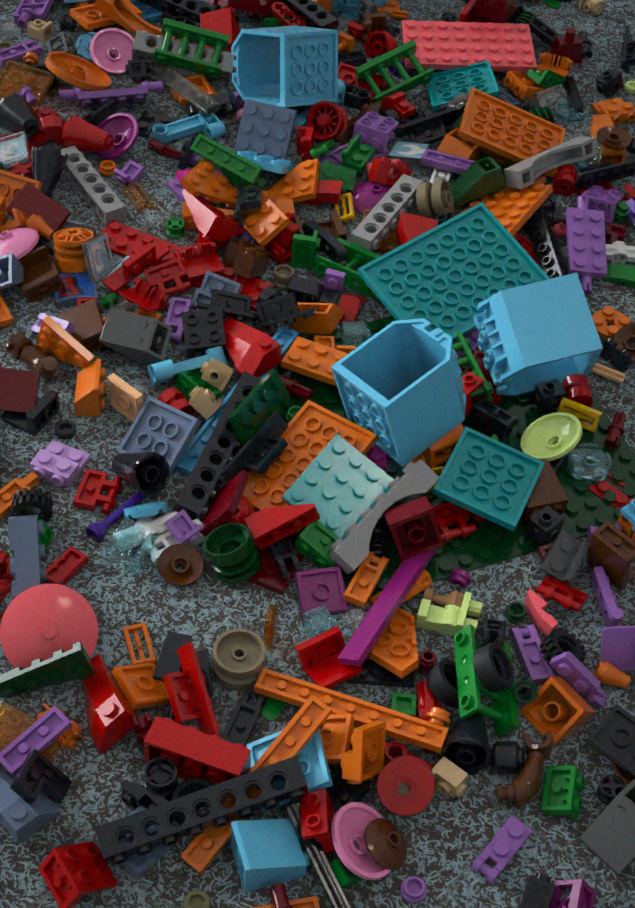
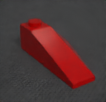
M183 188V196L197 229L203 233V238L222 242L245 231L244 227H239L238 222H235L232 218L229 219L224 215V212L213 207L211 203L201 196H192Z
M233 318L223 323L226 339L225 346L238 373L242 375L246 371L259 378L281 363L280 344L268 334Z
M97 654L91 659L95 667V675L82 679L90 736L99 752L104 754L134 728L131 721L132 716H136L137 720L139 718L102 656Z

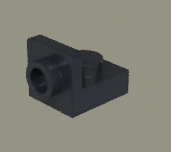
M536 872L535 877L529 875L520 906L523 908H549L556 886L550 883L551 877Z

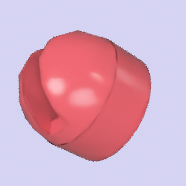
M560 222L553 226L557 238L567 235L564 223Z

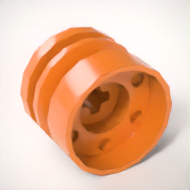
M77 227L66 228L53 234L54 249L57 251L55 253V264L59 271L64 273L88 271L82 245L94 239V234L91 230Z

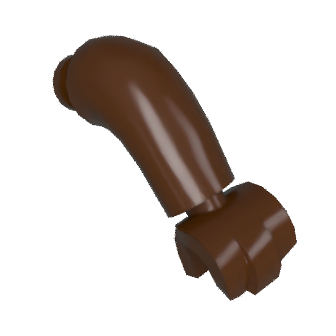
M22 331L11 337L5 345L8 353L15 359L19 356L35 372H40L41 378L51 380L59 374L60 364L56 358L36 347Z
M551 731L545 733L543 743L539 744L532 743L530 735L524 734L523 746L528 756L526 763L518 777L512 778V783L505 784V787H501V784L496 785L498 803H503V800H507V802H515L517 807L524 806L533 799L540 784L544 762L549 759L553 749Z

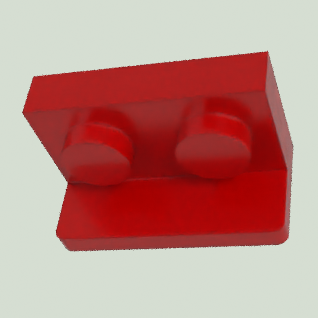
M296 127L297 155H301L302 161L313 160L310 150L315 147L314 127Z
M323 789L304 793L305 796L301 798V834L303 839L316 838L317 843L322 844L325 853L335 851L331 835L334 806L327 790Z

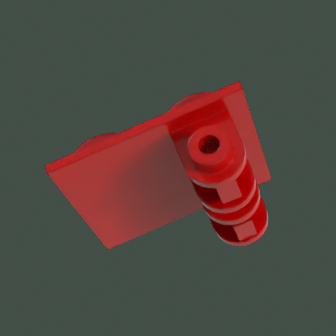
M215 241L203 242L202 246L200 243H197V248L195 244H192V246L181 247L178 250L176 256L177 258L180 257L189 279L204 276L206 271L213 273L225 271L224 265L214 250L217 248Z
M136 278L134 280V288L118 291L119 294L124 296L123 298L126 301L139 305V308L144 312L149 313L169 307L166 304L170 299L168 293L158 289L156 286L154 287L153 284H150L143 278Z

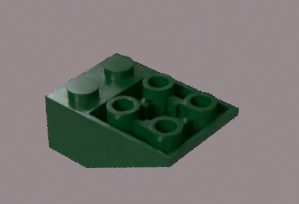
M491 156L473 162L450 186L453 193L454 206L465 205L468 201L481 199L484 195L497 193L501 189L506 188L502 169Z

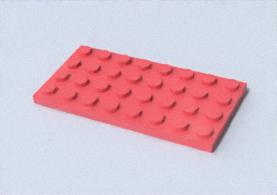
M401 20L403 44L411 40L415 41L417 45L416 54L414 55L424 69L448 70L489 60L492 71L528 72L529 69L537 70L529 24ZM406 58L405 68L415 69L411 61Z

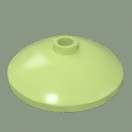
M555 412L544 415L526 428L521 437V449L523 453L543 462L559 459L571 452L578 444L582 436V425L579 419L570 413Z

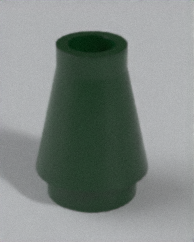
M526 676L515 684L513 694L519 702L526 704L536 699L538 690L534 680Z

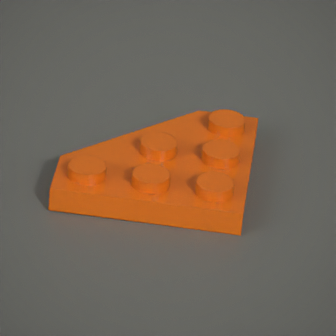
M205 158L179 181L192 196L199 197L202 195L208 201L217 204L223 202L232 209L237 203L238 189L234 188L227 181L226 177L220 174L213 164Z
M318 158L301 162L267 191L276 195V199H293V204L315 199L320 169Z
M49 315L42 320L36 342L39 349L57 360L81 368H85L93 362L95 356Z
M399 607L367 657L400 678L405 677L418 667L415 616Z

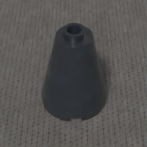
M10 94L11 96L2 98L0 101V123L5 127L26 135L35 134L38 131L39 123L27 99L20 94Z
M34 146L31 151L32 179L42 182L40 191L51 197L69 156L68 154H65V156L61 155V150L52 147L41 146L40 149H36V146Z
M156 452L120 453L112 461L114 473L142 495L152 496L158 494L166 485L163 484L166 477L169 478V464L165 457Z
M478 712L464 720L460 718L459 713L441 751V759L443 756L468 773V775H476L483 768L486 770L491 762V750L485 717Z

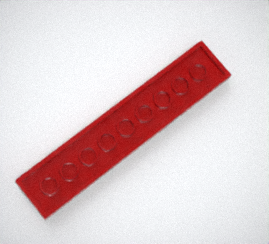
M112 220L97 235H101L105 242L106 251L123 258L132 256L149 242L153 243L158 240L170 249V253L152 265L153 267L177 259L176 253L181 249L177 245L115 220ZM224 265L225 271L215 273L243 284L240 294L252 297L250 310L258 312L255 304H257L259 294L269 286L276 287V285L256 277L247 279L232 272L233 268ZM205 275L189 279L187 276L181 279V281H189L191 286L200 288Z

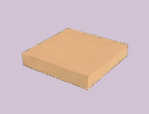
M112 373L108 376L110 406L134 422L143 406V394Z

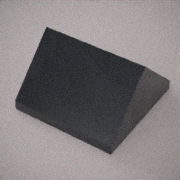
M114 98L97 107L82 119L98 126L105 118L116 114Z

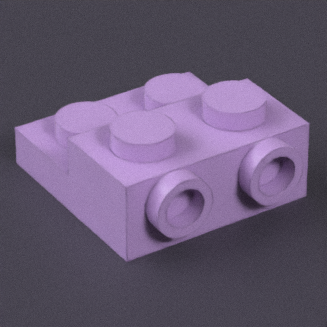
M52 440L45 450L40 449L30 462V470L39 476L38 479L45 478L56 486L61 487L63 485L69 488L91 457L86 452Z

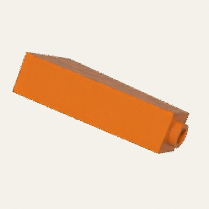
M609 114L592 115L590 138H594L596 155L590 158V166L609 161L612 164L625 161L627 154L625 148L610 149L600 144L597 140L596 135L599 129L614 126Z

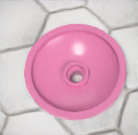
M106 28L97 32L90 43V55L97 67L109 74H126L125 64H128V60H132L134 38L126 31L118 28Z
M27 227L3 231L0 234V256L13 253L19 260L38 243V232Z
M351 802L341 807L333 817L331 825L333 846L341 862L352 873L366 880L380 879L391 870L379 866L371 858L365 845L364 832L369 822L383 817L375 809L364 803Z

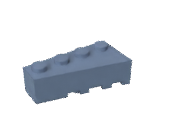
M38 515L13 516L8 519L9 551L12 553V557H10V573L14 579L11 588L13 599L26 589L47 581L46 567H42L41 558H45V544H40V535H44L43 521H39Z

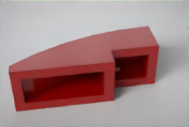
M318 180L316 198L298 203L320 207L322 202L339 205L342 194V181Z

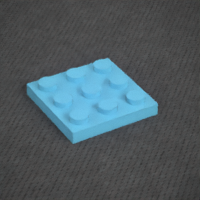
M254 151L237 152L238 155L262 167L263 170L286 174L296 167L289 160H274L275 157L270 155L257 156L258 153Z
M319 728L297 756L308 785V792L323 790L333 786ZM282 730L246 744V747L251 750L250 769ZM278 780L272 788L281 790L285 787L286 783ZM287 799L279 802L280 805L277 807L287 804L290 800ZM264 808L259 809L261 813L269 811Z

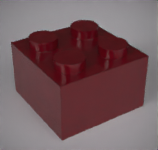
M426 496L384 511L402 561L445 545Z

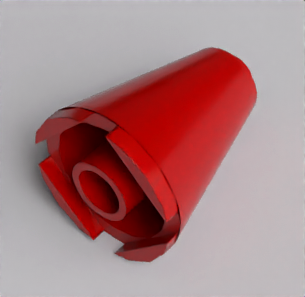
M71 116V121H66L62 132V140L65 141L64 149L75 145L81 152H108L113 148L114 139L110 133L78 116Z

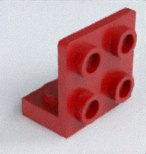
M94 842L55 847L38 867L60 908H73L84 894L112 889L118 885L112 871Z

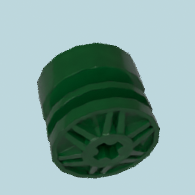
M228 523L219 526L204 541V550L212 563L216 577L223 583L237 584L246 581L254 576L261 566V557L257 552L249 529L244 524Z

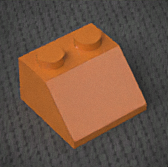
M551 676L538 690L537 697L533 702L527 703L520 710L542 736L547 731H551L553 746L582 727L595 713L563 677Z

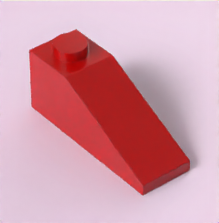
M313 503L264 508L252 513L244 520L259 549L262 550L319 520L320 516Z

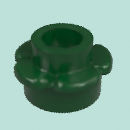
M515 601L505 608L504 614L507 616L508 621L521 623L525 621L527 611L522 603Z

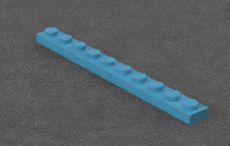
M283 326L272 337L280 344L282 359L297 336H299V332ZM268 372L260 376L259 379L262 380ZM237 383L224 398L222 405L209 417L188 444L175 470L188 476L191 475Z

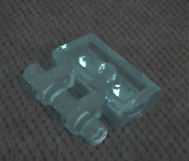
M125 516L100 555L118 567L121 566L125 559L130 563L125 571L133 576L137 568L140 569L143 565L142 561L148 551L151 552L153 550V544L158 537L151 532L146 539L140 537L145 528ZM138 543L141 547L133 557L128 553L134 544Z

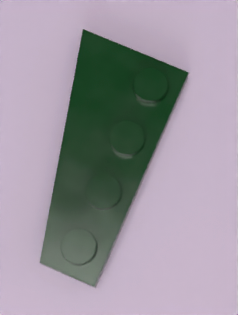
M79 641L73 644V649L64 652L63 649L53 652V657L43 661L39 658L32 661L30 667L25 669L17 667L0 674V697L10 698L16 694L28 691L34 692L40 688L52 685L58 686L64 682L76 679H85L87 676L95 675V667L82 643Z

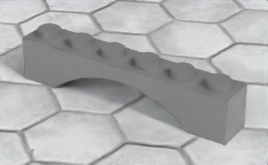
M577 136L503 169L506 187L523 189L534 184L537 177L551 169L584 161L595 156L594 138Z
M422 459L416 463L411 461L402 470L405 474L401 478L397 476L388 485L391 489L387 493L383 491L374 500L377 504L372 509L368 507L361 513L360 517L362 520L358 524L356 522L352 523L346 529L347 536L343 540L338 538L331 545L333 550L328 556L347 575L353 572L369 555L372 531L383 512L396 502L419 498L440 478Z

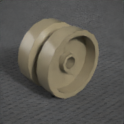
M446 179L435 180L433 184L430 181L418 184L416 202L420 216L435 219V215L454 213L453 193Z
M243 628L230 629L220 634L213 646L212 669L215 679L221 686L234 691H244L255 686L263 668H265L266 648L261 637L255 632Z

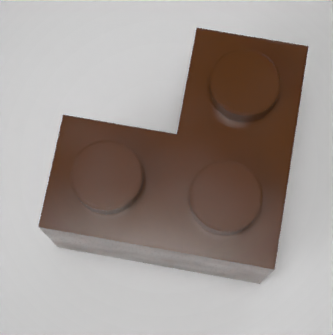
M242 238L230 241L224 263L233 267V273L247 279L265 273L270 252L265 251L263 246L248 244L249 241Z

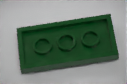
M277 369L270 370L227 417L242 447L275 411L279 412L283 417L294 404Z

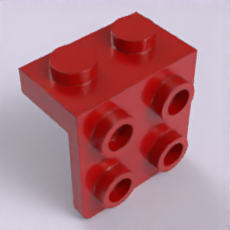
M337 626L295 646L302 670L315 685L331 689L335 685L353 678L363 671L362 665L340 664L338 656L344 649L345 643L342 632Z

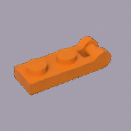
M369 551V555L360 564L345 591L343 600L365 608L383 572L387 569L390 559L377 557L375 553Z

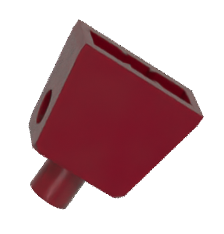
M567 28L565 35H557L549 52L553 56L554 54L556 55L555 64H557L559 56H561V59L562 56L570 58V60H573V64L582 63L583 43L578 34H575L576 30L574 28Z

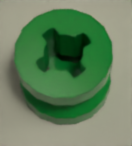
M171 217L166 221V234L168 237L179 239L184 236L185 222L182 218Z

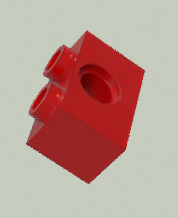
M381 156V159L374 157L368 178L373 182L393 186L403 174L411 176L413 169L407 167L408 163L397 160V163H394L388 157ZM393 168V173L388 176L389 170Z

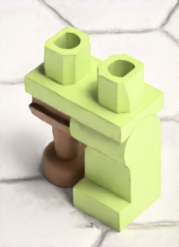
M425 588L417 614L416 627L453 636L471 624L474 626L475 635L478 620L467 618V615L480 618L483 603L472 600V593L465 591V594L453 591L446 596L434 594L435 590L432 588ZM432 603L441 605L443 607L432 605Z

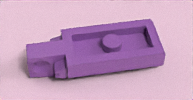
M570 651L551 659L549 664L583 698L588 699L589 704L597 709L604 707L608 696L601 689V682Z

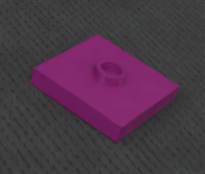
M340 566L295 572L303 618L348 612L347 601L343 600L345 588Z

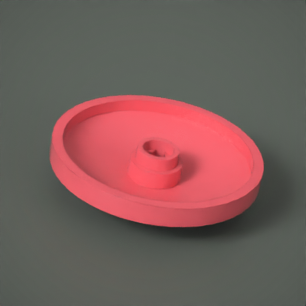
M40 584L21 592L8 605L0 625L1 646L6 658L14 668L22 667L25 669L30 667L32 661L39 658L43 661L53 657V652L63 649L64 652L73 649V644L79 641L82 643L89 658H91L98 640L97 618L89 602L77 591L60 584Z

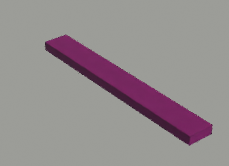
M438 548L402 561L338 656L340 664L362 665Z

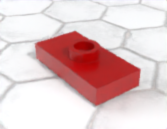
M70 546L46 569L47 581L45 583L65 585L89 562V557Z

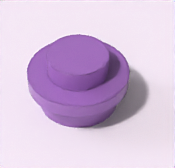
M411 876L402 882L400 893L407 902L419 903L426 897L427 886L421 878Z

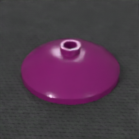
M116 113L105 118L97 127L112 135L114 146L108 152L94 153L102 159H114L127 153L135 144L139 134L137 120L128 113Z
M366 181L356 185L351 192L354 210L367 216L392 186L373 181Z

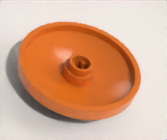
M52 51L47 54L45 65L53 74L65 82L88 91L109 90L112 83L110 76L90 61L60 51Z

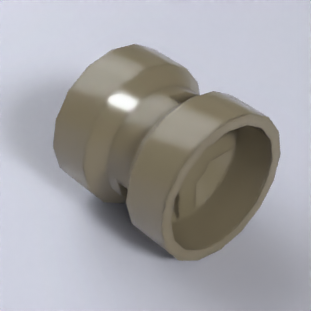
M278 265L274 269V285H276L277 289L287 290L293 277L292 267Z

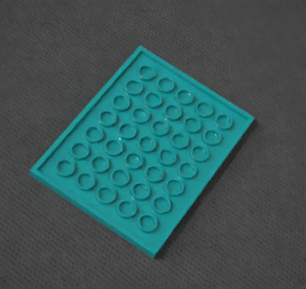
M483 202L358 268L360 277L396 320L424 318L431 323V327L427 329L428 332L440 328L444 333L452 337L453 342L458 340L457 332L461 331L462 335L465 336L477 329L473 321L474 315L484 312V310L479 312L477 310V305L501 290L550 279Z

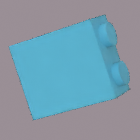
M290 819L231 822L230 846L244 893L306 876V869L310 866L309 858L306 851L301 849V841Z

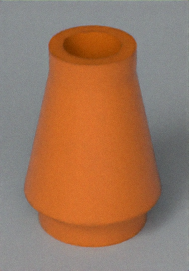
M32 214L25 224L26 227L35 229L40 236L47 240H50L55 233L40 215Z
M599 661L593 673L601 684L626 689L630 682L629 675H626L607 661L605 663Z

